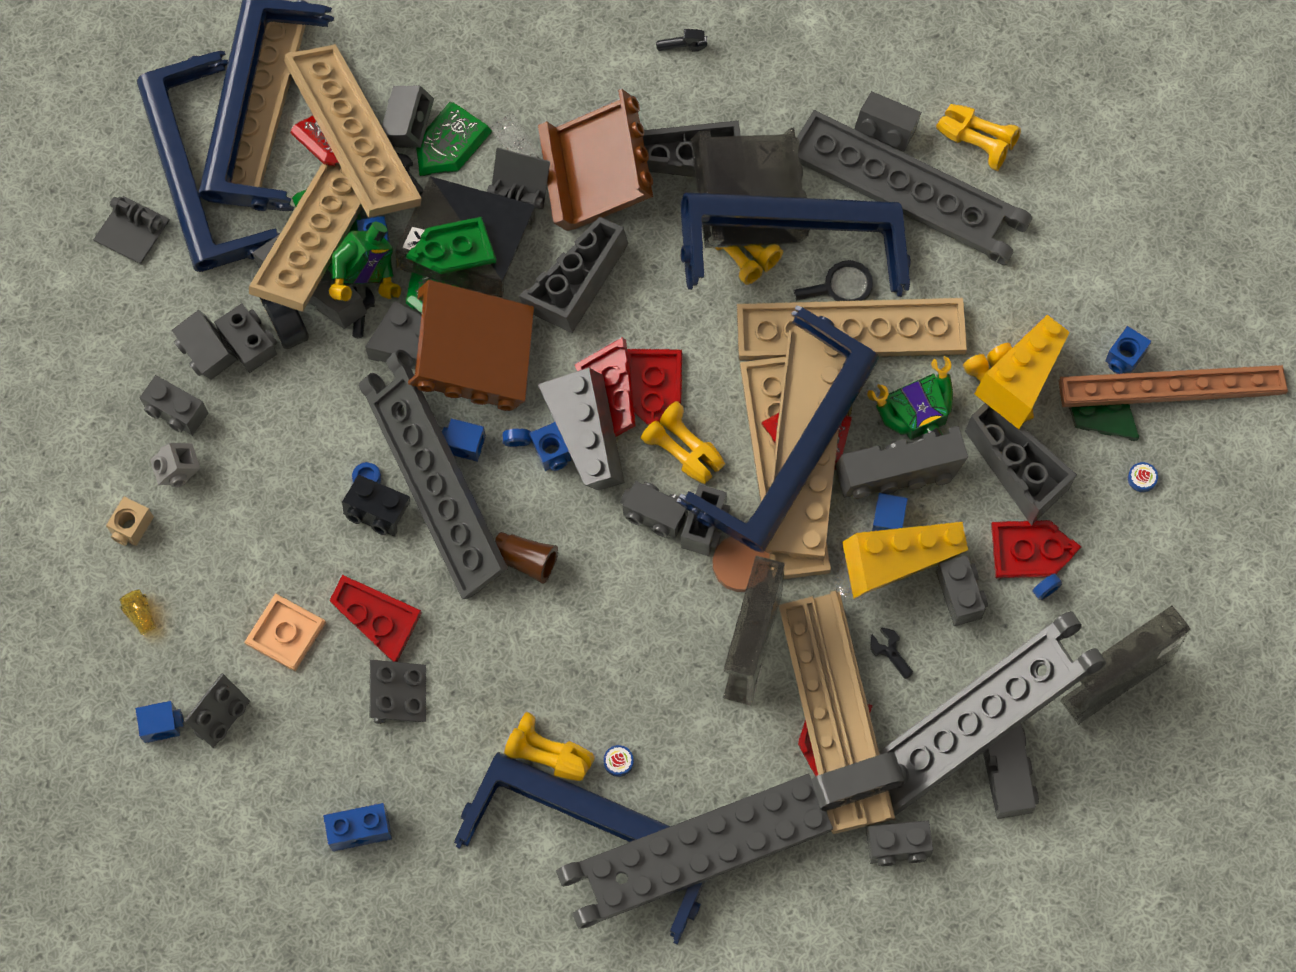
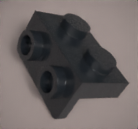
M358 474L342 501L343 515L355 524L362 522L371 526L380 535L389 534L395 537L398 532L397 524L410 504V496Z

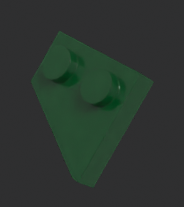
M1129 404L1069 407L1075 428L1086 431L1094 430L1109 436H1121L1129 438L1131 441L1139 439Z

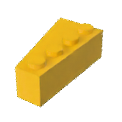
M1046 315L985 373L974 394L1012 425L1020 429L1030 413L1070 332L1049 315Z
M963 522L855 533L842 542L853 599L934 567L939 562L953 559L968 551Z

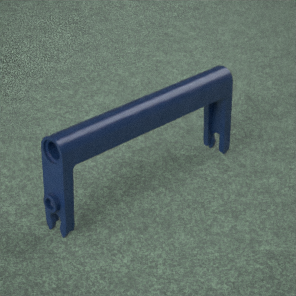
M242 0L200 184L199 196L202 199L212 203L251 207L257 211H266L268 209L289 212L294 210V206L290 205L291 198L287 197V191L232 183L267 24L269 22L328 27L329 22L334 21V17L326 15V13L331 12V7L311 4L303 0L295 2L286 0Z
M225 51L192 56L185 61L146 72L137 79L139 92L193 269L197 272L207 271L245 258L253 260L254 256L252 253L280 234L275 228L225 243L215 244L168 93L170 88L226 70L225 66L228 65V60H222V57L226 55Z
M684 193L682 196L681 223L683 246L680 256L682 263H685L688 290H692L693 286H697L699 278H704L702 225L882 233L884 236L890 291L897 292L898 297H902L903 288L909 291L911 259L910 255L907 254L903 209L899 202Z
M798 305L795 307L796 311L791 313L794 317L792 323L843 355L846 360L755 513L747 523H744L688 491L686 496L680 494L676 501L682 507L697 515L696 519L707 527L715 526L742 544L760 553H764L880 360L875 351L834 327V323L824 316L818 317Z
M497 752L473 802H468L463 809L461 819L464 821L454 843L457 844L456 847L459 849L462 844L469 846L498 787L509 789L628 842L671 826ZM706 881L687 888L670 929V936L674 937V944L678 945L688 920L694 921L701 907L697 900Z

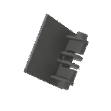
M497 147L492 185L488 186L487 192L535 205L534 210L536 208L543 209L550 161Z
M125 196L113 197L110 202V207L113 208V211L93 240L141 264L170 219Z
M370 660L369 718H374V723L382 724L386 722V719L426 722V665Z
M221 673L184 721L194 730L193 733L202 740L204 739L214 748L219 741L225 738L228 729L235 720L243 715L250 700Z

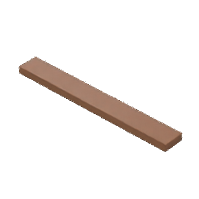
M1283 365L1060 377L1058 380L1062 407L1282 395L1288 392Z

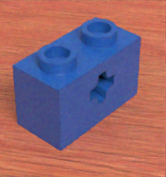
M384 803L323 815L328 845L333 852L392 840L388 812Z

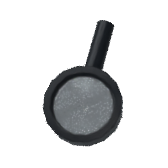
M853 260L841 261L829 269L824 284L794 289L795 299L797 301L828 294L829 298L833 301H865L872 291L873 279L869 269L862 263Z

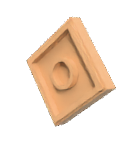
M275 593L244 643L287 668L296 671L326 621Z

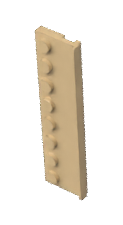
M789 330L771 485L846 360L843 355L805 332ZM838 430L767 546L766 553L777 552L786 553L789 556L824 559Z
M836 591L816 598L812 596L779 605L818 775L880 755L841 594ZM889 791L827 810L828 818L833 827V830H831L833 834L896 820Z

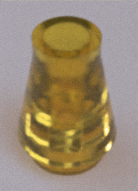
M140 589L131 591L119 599L121 603L120 609L141 635L157 627L153 620L147 595L142 594Z

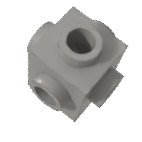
M168 443L161 447L160 451L150 459L158 485L183 486L188 482V479L200 470L193 444Z

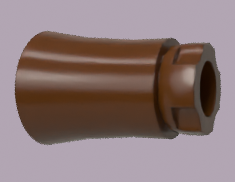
M500 532L496 536L495 542L508 567L514 568L542 584L547 582L557 561V545L540 543Z

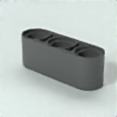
M889 752L814 777L811 783L820 810L826 811L895 789L903 785L905 781L896 754Z

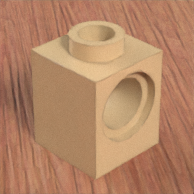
M124 496L106 526L112 534L111 538L117 543L126 546L129 542L137 546L154 516L149 508ZM135 520L132 527L123 528L125 522Z

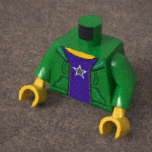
M375 221L368 231H351L337 250L334 251L332 261L328 267L332 274V279L335 280V283L329 289V295L333 299L343 301L351 299V288L344 284L379 283L381 278H383V282L380 284L378 292L382 297L391 299V294L397 298L401 295L400 286L391 281V277L394 276L391 263L393 247L384 238L388 231L385 225Z
M944 356L945 366L942 369H938L936 359L932 360L931 366L938 372L937 377L934 373L890 393H888L886 386L877 384L880 390L878 397H876L873 390H868L867 396L870 400L877 402L876 408L886 427L900 435H907L910 440L931 432H935L936 437L943 435L939 427L947 423L948 415L952 412L953 405L951 376L947 374L952 366L949 358Z

